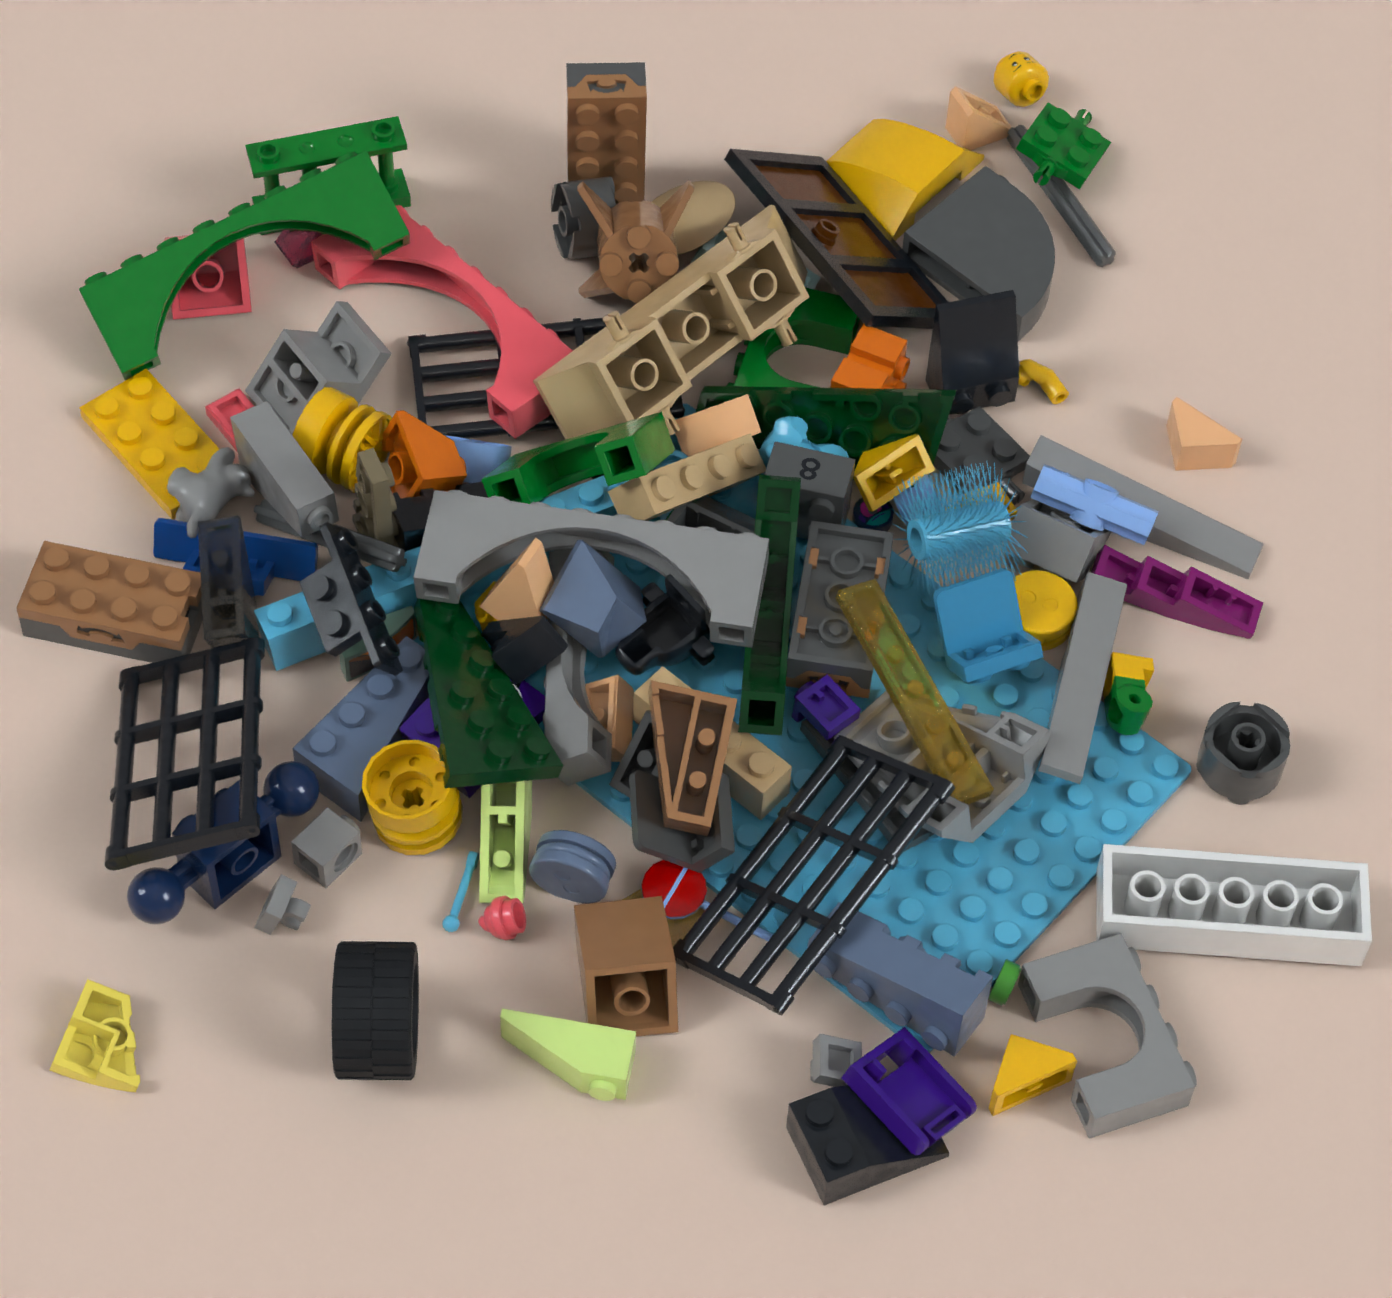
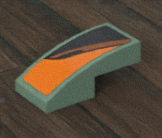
M412 606L386 614L384 623L389 635L395 640L397 645L406 636L412 640L416 636L415 612ZM363 639L339 655L341 670L347 682L369 673L374 668Z

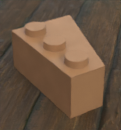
M651 680L648 693L664 827L708 836L737 699Z

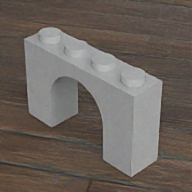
M1121 933L1024 963L1018 986L1035 1022L1076 1009L1095 1007L1117 1014L1129 1024L1135 1033L1139 1052L1131 1060L1117 1067L1076 1079L1071 1101L1088 1138L1187 1107L1197 1085L1193 1067L1188 1061L1183 1062L1177 1049L1178 1040L1173 1026L1169 1022L1165 1023L1159 1012V1000L1155 989L1150 984L1146 985L1140 973L1141 964L1138 954L1133 947L1128 948Z

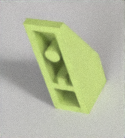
M532 780L481 785L479 903H491L494 898L504 895L510 899L518 898L521 903H524L532 820Z
M502 1009L500 1025L501 1037L582 1093H587L591 1097L602 1101H610L615 1098L626 1100L636 1052V1031Z

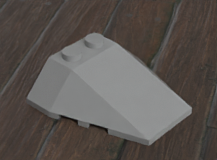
M887 689L860 713L859 719L841 730L834 737V740L838 735H842L863 746L952 782L955 786L954 791L944 804H940L922 828L942 838L973 843L1027 792L1050 738V730L1016 713L1002 711L999 717L977 712V706L963 704L962 709L939 705L938 698ZM850 755L847 756L857 768L864 762ZM880 768L871 782L883 793L896 775ZM913 782L896 803L895 807L907 818L929 789Z

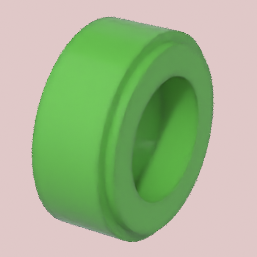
M1008 959L1005 960L990 991L988 1000L1000 1006L1006 1004L1022 968H1020V965Z

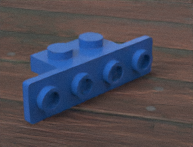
M158 518L154 523L153 555L156 558L186 562L183 569L205 573L208 590L222 589L235 591L239 595L247 597L264 596L274 577L302 581L317 571L318 545L314 542L202 525L197 536L189 538L186 530L188 522Z

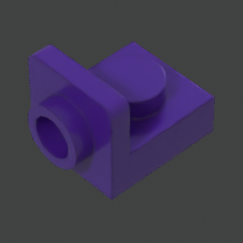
M827 674L817 682L809 681L799 688L794 695L795 700L791 717L797 723L806 718L826 740H829L859 719L861 709Z

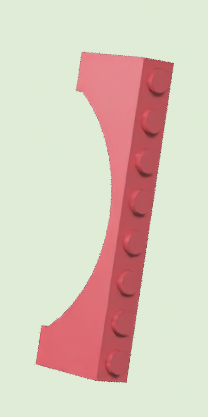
M397 205L396 208L410 233V243L379 259L374 260L370 251L331 235L322 234L311 241L315 269L338 289L348 284L359 283L407 284L445 294L474 311L489 327L501 350L499 370L494 385L486 390L489 417L516 439L551 415L533 380L574 350L565 345L552 329H546L537 322L528 309L520 308L509 299L507 293L501 287H495L487 281L478 268L475 266L470 267L459 258L451 246H445L437 240L428 227L425 225L420 226L414 221L402 206Z

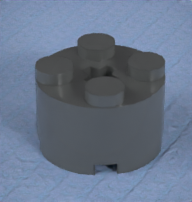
M611 176L567 181L554 185L551 195V212L558 211V224L553 225V231L557 247L563 258L582 259L598 256L597 237L599 224L577 191V186L583 181L612 208L616 203L614 198L615 186Z
M1231 702L1221 706L1208 720L1196 763L1198 772L1210 788L1220 795L1227 797L1234 804H1247L1250 800H1255L1269 794L1278 785L1289 756L1290 732L1288 725L1277 712L1263 704L1254 703V706L1240 705V702Z

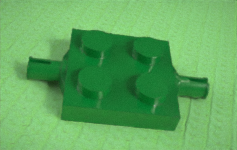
M1048 102L1022 137L1016 150L1032 159L1039 166L1033 175L1035 183L1043 176L1039 185L1044 186L1049 182L1052 175L1067 181L1079 190L1111 144L1098 131L1087 127L1088 123L1092 120V115L1088 112L1085 118H1082L1087 111L1086 109L1079 110L1073 118L1065 110L1057 108Z

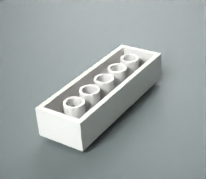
M1103 844L1097 866L1096 941L1121 933L1128 948L1133 947L1135 950L1362 966L1372 942L1368 863Z

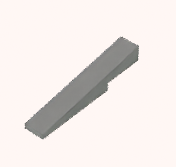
M1040 435L1026 463L1022 484L1034 488L1044 464L1065 473L1067 472L1082 480L1089 478L1102 482L1119 491V495L1159 511L1146 541L1249 579L1262 550L1263 543Z
M1087 572L1077 597V612L1071 626L1068 645L1061 661L1047 727L1050 730V738L1040 760L1038 769L1040 772L1080 784L1083 778L1127 588L1125 583Z

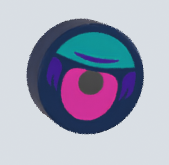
M860 498L853 507L852 522L859 528L887 532L893 523V507L888 501L871 512L868 510L863 498Z

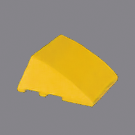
M873 119L826 162L896 241L907 229L914 225L915 214L954 178L960 181L964 179L984 160V155L956 145L932 132L903 122L889 119Z

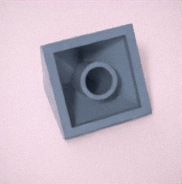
M583 540L576 541L539 610L598 658L606 656L621 640L627 638L646 622L640 587Z

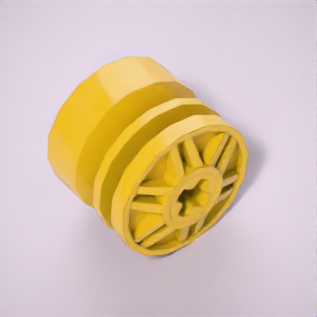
M324 387L305 406L292 436L320 474L326 473L327 478L331 482L341 484L345 489L355 493V484L358 483L356 477L357 453L374 447L380 462H385L389 451L385 452L382 450L383 432L392 417L383 411H376L368 404L358 407V402L354 397L333 387Z
M400 740L384 746L371 757L363 771L362 791L378 837L391 850L405 855H425L441 849L455 837L462 823L463 805L457 787H444L445 765L443 761H440L439 748L433 744L421 740Z

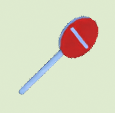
M661 860L653 864L644 875L641 884L642 898L662 896L666 918L683 919L696 913L699 908L706 910L710 905V902L705 900L707 894L706 879L701 872L699 873L669 861ZM728 911L722 917V919L734 925H737L742 919ZM757 927L753 933L766 941H769L773 935L760 927Z

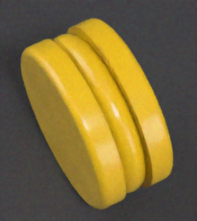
M1032 570L1016 575L1014 583L1023 630L1041 642L1042 651L1058 647L1068 639L1076 616L1077 597L1074 590L1064 579L1047 571Z

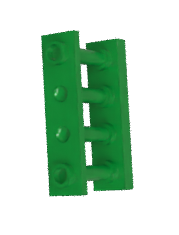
M399 116L245 145L253 178L263 177L265 194L280 186L279 174L302 170L303 176L305 173L317 169L318 166L334 164L344 154L355 151L358 155L367 150L370 157L378 155L379 175L396 206L400 205L403 208L411 206V196L402 168L394 170L393 152L408 150ZM264 195L253 196V205L264 200ZM269 231V232L261 233V235L271 234V233H276V232H281V231Z

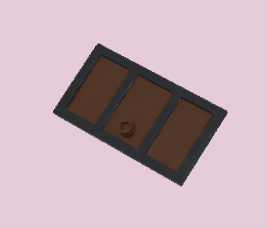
M741 149L729 150L724 160L765 208L769 205L775 206L790 238L865 326L933 329L936 305L948 303L947 299L822 157Z

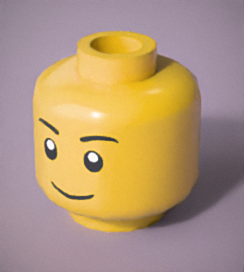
M1017 51L1006 55L998 62L993 82L996 90L1013 105L1026 107L1034 104L1044 95L1048 87L1049 75L1046 68L1029 53Z

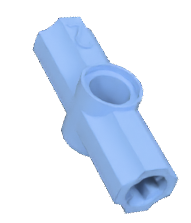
M1044 464L1030 497L1070 514L1069 517L1072 520L1086 527L1099 531L1106 529L1143 545L1146 543L1159 512L1119 495V491L1102 482L1089 478L1082 480Z

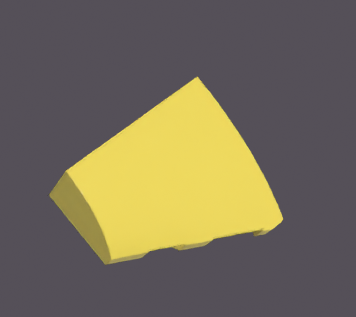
M87 979L49 1070L85 1083L115 1090L136 1092L140 1083V1075L136 1074L134 1058L136 1041L135 1033L131 1030L130 1017L132 1015L130 996Z

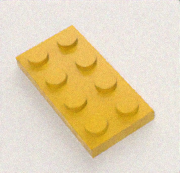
M146 368L82 405L79 409L82 419L173 520L176 518V512L180 504L174 496L168 493L167 484L170 475L176 468L185 467L190 472L197 474L206 469L212 455L219 448Z

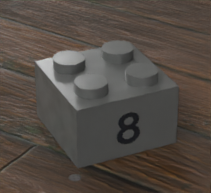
M775 441L765 475L801 478L796 537L808 539L811 520L845 525L851 503L855 459Z

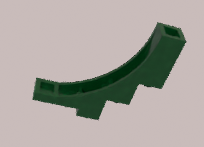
M759 474L754 534L762 538H769V560L752 648L745 647L738 732L782 735L801 478Z

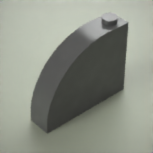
M987 166L983 167L904 232L902 249L925 275L959 300L1013 290L1016 295L1018 342L1040 319L1049 298L1054 271L1055 248L1053 237L1047 222L1035 204L1009 183L1005 177L996 174Z

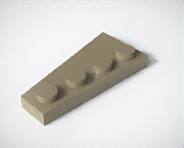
M373 447L357 453L356 477L358 483L355 484V493L358 499L354 500L353 507L356 514H353L352 521L359 533L398 547L394 536L399 535V530L392 513L397 510V505L390 487L395 485V480L388 462L381 463Z

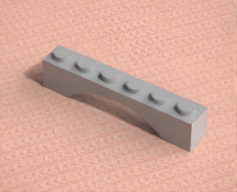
M557 549L549 552V566L554 582L572 549ZM595 550L614 565V557L609 552ZM547 617L548 622L566 641L568 647L563 653L546 664V676L544 677L546 697L543 724L546 738L564 765L558 778L566 785H571L611 772L612 734L598 721L591 709L586 694L584 670L587 648Z

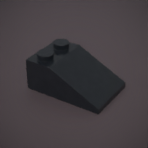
M1013 290L936 305L925 380L929 389L957 390L950 414H963L979 406L981 408L989 406L999 407L1015 401L1019 381L1016 295Z
M848 1085L828 1088L789 1103L787 1131L823 1205L949 1157V1151L942 1138L920 1155L912 1154Z

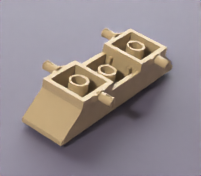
M769 205L741 227L739 222L727 225L728 227L723 229L727 236L621 316L618 311H613L607 314L608 316H604L605 328L533 380L565 440L658 412H662L670 436L674 435V431L678 432L680 427L674 419L670 408L681 394L693 386L690 380L742 340L753 341L768 329L774 328L783 347L789 346L797 340V336H795L788 318L797 306L810 297L804 286L808 271L774 205Z

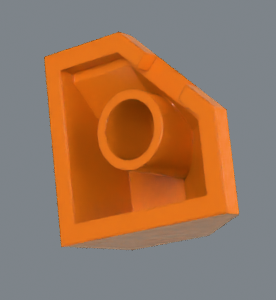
M404 410L395 412L383 432L382 450L385 452L390 451L388 464L395 480V485L390 487L392 493L397 492L401 499L420 496L421 489L433 488L434 490L448 492L455 490L456 485H461L467 477L466 464L464 459L459 456L454 441Z

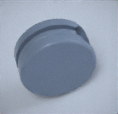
M553 830L541 836L536 853L529 865V873L542 889L554 896L577 903H595L602 900L607 893L610 879L613 877L616 869V859L609 849L591 837L573 831Z

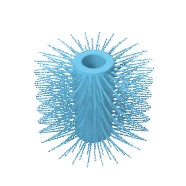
M995 462L994 495L993 485L991 484V466L989 474L990 489H988L984 466L982 473L985 489L982 486V481H980L979 466L977 473L974 469V474L972 475L974 491L971 487V475L969 481L968 466L966 486L968 482L969 492L964 482V469L963 474L962 470L961 475L959 473V480L958 474L955 478L958 482L959 494L955 489L956 482L953 481V473L951 484L954 494H952L951 486L949 488L948 472L946 479L943 477L942 481V475L940 478L943 487V497L939 491L941 486L939 482L938 487L937 474L935 481L938 499L933 489L932 479L930 485L933 501L928 491L929 479L925 483L927 500L924 496V485L922 489V482L920 483L922 501L917 491L916 479L914 488L917 493V503L910 483L909 488L913 506L905 488L904 493L908 499L911 513L903 497L902 500L911 520L908 519L904 511L903 513L906 517L904 519L909 522L908 524L898 515L907 525V531L899 526L897 527L907 532V538L894 540H908V543L905 545L909 544V547L902 552L910 548L912 553L908 561L912 556L915 557L911 576L916 559L918 560L916 569L918 567L917 588L919 565L921 563L923 595L924 567L926 572L925 578L927 577L928 594L930 593L929 573L932 579V589L934 586L935 593L934 574L940 589L939 572L943 579V587H946L944 571L948 577L946 583L948 585L949 580V585H951L949 571H951L955 584L957 583L955 572H957L961 582L960 568L963 572L962 580L967 579L965 566L967 574L969 573V579L972 578L970 575V564L974 577L977 574L975 563L978 567L977 575L979 576V573L982 575L980 564H982V571L984 568L986 574L985 560L986 564H988L989 572L992 569L990 559L994 565L992 571H994V568L997 570L995 560H997L1001 569L1000 555L1004 562L1003 565L1007 569L1004 553L1009 560L1013 573L1014 567L1009 559V552L1006 546L1013 559L1014 553L1011 551L1007 541L1009 540L1016 551L1012 542L1016 543L1010 539V536L1016 542L1017 540L1011 535V530L1022 536L1024 535L1012 529L1011 523L1026 521L1010 520L1011 517L1009 515L1017 509L1008 513L1007 507L1012 498L1006 505L1003 504L1006 491L1003 501H1000L1002 497V469L999 497L997 499ZM975 473H976V475H977V477H978V480H979V485H978V486L976 485V482H975ZM960 477L964 485V488L962 487V489L960 487ZM944 479L948 486L947 492L944 489Z

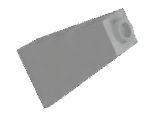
M268 401L230 417L240 465H244L249 470L251 484L302 538L320 530V526L326 522L334 524L339 521L333 490Z

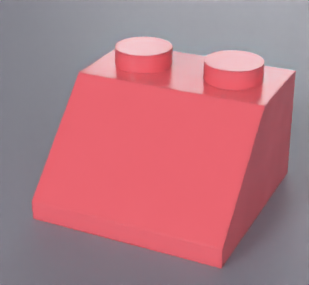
M189 235L174 236V237H178V239L181 240V239H183V238H185V237H187V236H189ZM165 237L164 241L173 237ZM244 239L236 241L216 252L187 279L171 305L173 320L252 312Z

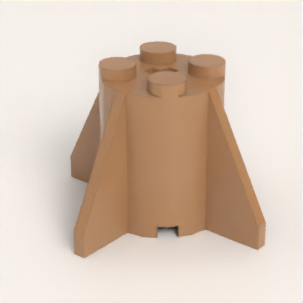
M689 180L661 207L649 201L629 202L628 200L610 208L583 181L577 186V191L599 224L597 237L599 269L578 288L579 294L582 297L588 298L615 293L623 299L638 303L678 273L679 259L674 229L694 191V185Z

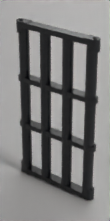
M573 318V321L541 324L546 329H552L559 338L575 336L576 348L584 343V335L596 334L606 327L603 318L585 320ZM491 330L426 336V334L408 336L407 345L409 346L410 357L412 358L419 420L427 424L426 412L488 406L486 390L424 397L422 383L497 375L501 350ZM497 345L498 359L420 366L419 353ZM681 395L670 408L674 419L684 417L685 408L683 407ZM549 415L526 432L559 429L553 416ZM494 420L430 426L443 435L468 439L508 434V437L511 436Z
M253 637L236 643L127 668L120 672L119 689L121 691L119 729L115 732L114 742L117 745L114 788L110 791V801L113 803L110 845L106 848L105 867L108 870H120L133 865L237 840L241 841L259 835L260 815L257 813L258 771L262 767V758L259 756V717L263 711V701L260 698L261 660L265 656V641L262 638ZM244 659L243 700L219 705L220 664ZM203 669L201 710L178 715L180 674ZM162 679L160 720L136 725L139 684ZM242 718L241 756L216 762L218 724ZM200 729L198 767L174 772L176 734ZM158 739L156 777L132 783L135 744ZM240 776L239 820L214 827L216 781ZM197 786L195 832L171 837L173 791ZM155 796L152 842L128 847L131 802Z
M838 735L827 749L828 754L789 804L786 807H782L777 813L778 818L735 873H730L725 880L726 884L685 937L679 939L673 946L676 963L782 1016L795 998L793 996L837 938L841 939L847 931L845 929L888 871L890 869L894 870L899 863L898 858L940 804H944L954 791L955 786L952 782L856 743L852 739ZM848 755L864 761L818 821L802 815ZM880 768L896 775L850 835L834 829ZM913 782L929 789L883 850L867 843ZM793 826L808 832L766 888L751 882V879ZM825 840L840 847L798 903L782 896ZM857 855L873 861L831 918L814 911ZM741 892L756 899L708 962L693 955ZM772 908L788 914L740 978L724 971ZM804 923L821 930L773 994L756 987Z

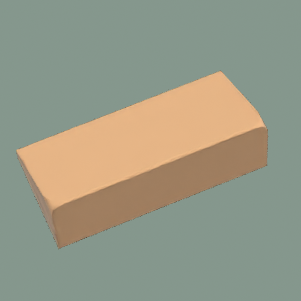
M614 675L587 683L585 687L592 711L600 724L612 734L611 762H621L632 740L634 689L622 677Z

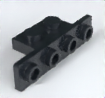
M326 522L320 526V530L332 561L299 582L325 651L336 657L363 639L373 666L396 676L403 671L398 658L400 650L395 640L389 635L384 623L386 620L385 611L379 602L375 600L371 590L372 578L360 562L357 554L359 548L357 540L348 529H342Z

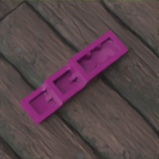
M1104 545L1098 551L1091 573L1127 584L1124 597L1125 602L1171 619L1248 639L1254 635L1263 602L1192 566L1185 573H1182L1150 556H1147L1140 563L1107 545Z

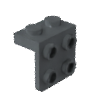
M637 770L629 776L632 838L637 850L699 873L735 852L729 775L722 773L708 836L664 827L658 777L641 770Z

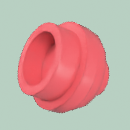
M504 895L492 900L491 904L486 907L484 915L479 918L478 923L483 930L490 932L494 937L511 940L518 933L525 931L526 914L518 898L510 899Z

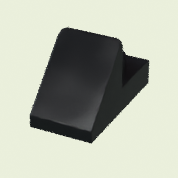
M544 616L492 621L488 623L481 633L492 646L493 660L513 683L522 682L563 653L568 647L566 641Z

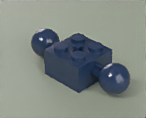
M295 761L283 762L275 766L265 778L263 785L264 795L260 798L257 796V813L260 815L259 835L241 841L237 840L176 855L177 863L170 869L153 867L141 871L133 878L127 891V901L132 913L139 920L148 924L169 922L181 911L185 901V889L189 886L214 910L282 857L276 817L279 815L297 817L313 808L319 796V782L315 773L305 764ZM240 780L231 787L223 788L215 794L214 827L239 820ZM196 814L183 818L172 832V837L195 832Z

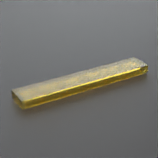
M872 579L838 590L835 599L933 775L936 774L952 782L955 789L950 796L965 804L990 797L994 790L993 786L877 580Z

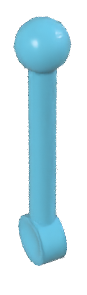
M469 852L466 868L450 915L446 916L443 920V928L448 932H454L460 926L458 915L473 871L478 864L479 853Z

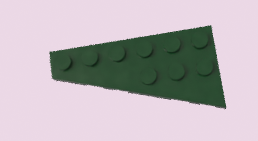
M704 386L700 393L696 412L748 394L761 429V433L752 436L757 449L761 448L764 439L773 430L777 419L795 416L802 418L808 424L806 435L809 441L815 444H835L841 446L847 451L849 458L855 459V468L863 452L914 434L920 436L934 465L957 390Z
M417 598L414 611L419 640L424 643V670L429 672L430 679L427 687L434 729L439 732L440 736L439 758L445 765L444 787L454 788L558 778L564 766L509 677L493 660L492 650L461 601L459 600V604Z

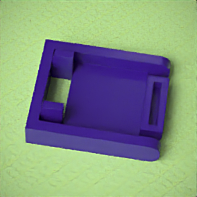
M905 1027L851 1064L841 1077L914 1155H920L928 1147L932 1146L974 1114L977 1109L974 1099ZM889 1056L899 1068L879 1081L887 1071L879 1061Z

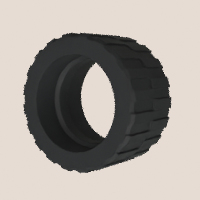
M341 941L338 943L335 953L332 986V1061L335 1077L338 1080H412L416 1072L419 1019V966L416 944L414 942Z

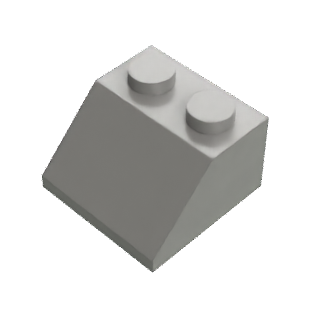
M1034 499L1020 504L1021 507L1018 509L1014 521L1026 522H1013L1011 528L1019 531L1024 536L1011 530V535L1017 540L1016 542L1010 536V539L1016 543L1012 542L1016 551L1009 540L1007 541L1015 555L1016 563L1027 568H1033L1034 564L1049 570L1050 573L1058 575L1069 585L1071 581L1077 583L1085 579L1087 572H1089L1095 562L1098 551L1105 545L1111 531L1106 529L1099 531L1086 527L1072 520L1069 517L1070 514Z

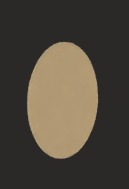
M715 181L691 182L694 185V191L674 229L678 255L704 245L718 235L728 224L735 210V196L726 185ZM682 185L661 194L652 203L661 207Z

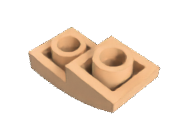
M748 394L676 419L680 430L678 432L675 431L682 452L688 457L750 433L751 436L761 433Z

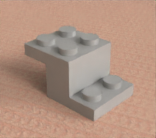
M336 301L317 332L283 329L245 392L256 405L268 401L289 432L293 434L305 406L324 387H333L354 397L359 405L392 353L348 302Z

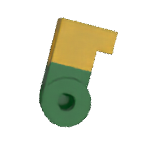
M1112 652L1103 687V697L1108 725L1118 733L1124 735L1137 734L1142 729L1152 708V698L1145 690L1154 673L1153 658Z

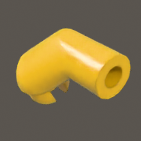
M1031 359L1019 361V385L1025 387L1034 380L1040 385L1052 404H1059L1068 397L1069 392L1052 369Z

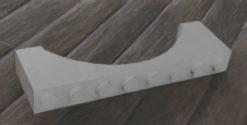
M434 490L413 576L416 597L419 599L459 604L462 593L491 572L515 561L535 537L543 543L545 552L557 549H573L577 540H583L595 550L616 553L637 560L658 571L664 577L671 574L705 610L706 623L710 629V642L749 648L753 646L769 560V538H762L749 532L739 534L720 532L708 526L697 528L679 526L667 520L655 522L638 520L625 514H616L614 516L597 514L584 508L562 509L551 507L542 502L530 504L514 502L501 496H491L489 498L473 496L460 490H450L448 492Z

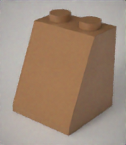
M662 896L574 905L576 946L586 1023L636 1031V1037L678 1032L676 960Z

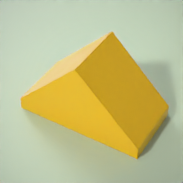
M914 434L863 452L855 468L853 479L868 510L873 512L893 499L894 496L899 495L900 492L902 493L903 489L904 491L905 488L908 489L909 478L912 486L914 479L916 483V479L919 480L920 476L922 478L924 474L928 475L935 468L920 436Z
M1011 1034L991 1095L988 1109L992 1116L1072 1081L1077 1063L1073 1053Z

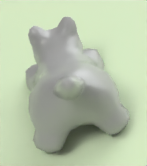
M229 447L219 449L212 455L206 469L197 474L190 472L185 467L176 468L168 479V493L174 496L180 504L176 512V520L188 522L186 530L189 538H195L202 525L210 524L220 510L235 496H254L255 492L251 487L249 470L244 465L233 464L235 453Z

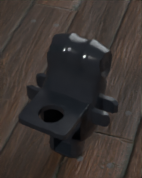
M671 574L665 577L666 593L653 582L642 589L641 593L644 596L642 600L646 605L644 609L646 622L630 636L621 640L616 647L615 655L624 669L635 676L641 675L646 670L655 666L667 667L677 665L691 656L702 666L707 665L715 658L713 654L714 646L710 642V629L706 623L705 610Z

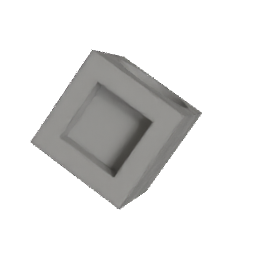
M327 807L291 841L294 864L327 888L362 854L359 827L348 816L342 815L340 817Z

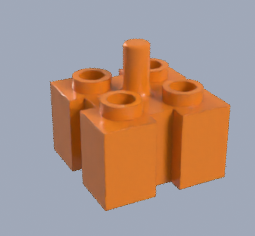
M863 323L851 344L849 355L847 358H843L831 379L830 388L906 389L907 383L902 382L910 365V358L906 357L908 340L874 327L865 326Z

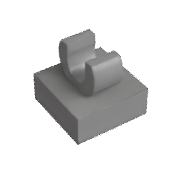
M281 874L270 890L254 928L271 935L279 922L288 928L299 929L311 905L301 899L291 898L297 881Z
M819 1034L813 1040L810 1080L814 1083L833 1087L847 1085L841 1077L851 1064L862 1057V1042Z

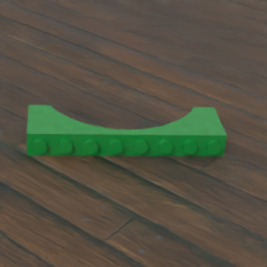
M367 150L358 155L355 151L344 154L335 161V166L327 170L321 171L320 168L311 170L300 177V183L287 189L284 185L278 186L268 191L264 195V200L252 206L250 203L240 204L228 212L229 217L216 223L214 220L205 221L192 230L193 234L181 240L178 237L167 239L156 247L158 251L146 257H143L141 254L132 256L121 263V269L108 275L106 272H100L86 279L84 282L85 286L79 288V291L124 380L129 379L146 368L150 370L161 364L157 354L160 336L166 316L176 295L187 279L202 263L219 250L236 241L269 231H312L349 241L370 251L374 260L409 244L410 233Z

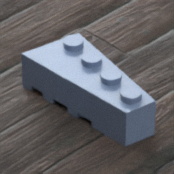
M407 636L398 644L400 650L398 658L403 669L401 673L394 676L374 667L292 748L294 761L305 764L315 773L319 782V792L360 822L368 811V805L362 791L363 771L369 760L384 746L403 740L399 727L429 697L427 687L430 679L429 672L424 670L423 664L425 649Z
M838 902V904L830 912V914L827 916L828 918H831V916L835 913V911L841 905L840 902ZM858 911L845 928L847 930L841 939L837 938L814 971L822 977H832L846 986L850 994L859 1001H869L884 1011L885 1015L893 1023L911 1028L920 1034L930 1047L939 1051L945 1050L955 1057L985 1017L993 976L980 969L975 976L959 969L961 960L944 953L941 959H938L925 951L922 941L909 935L906 937L901 936L897 939L891 936V932L886 924ZM817 929L810 937L808 947L821 931L820 929Z

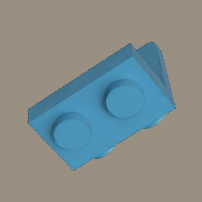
M1001 568L935 591L933 600L947 669L966 683H982L989 680L992 674L1004 670L1024 669L1030 665L1031 661L1044 657L1041 642L1023 630L1014 578L1009 570Z

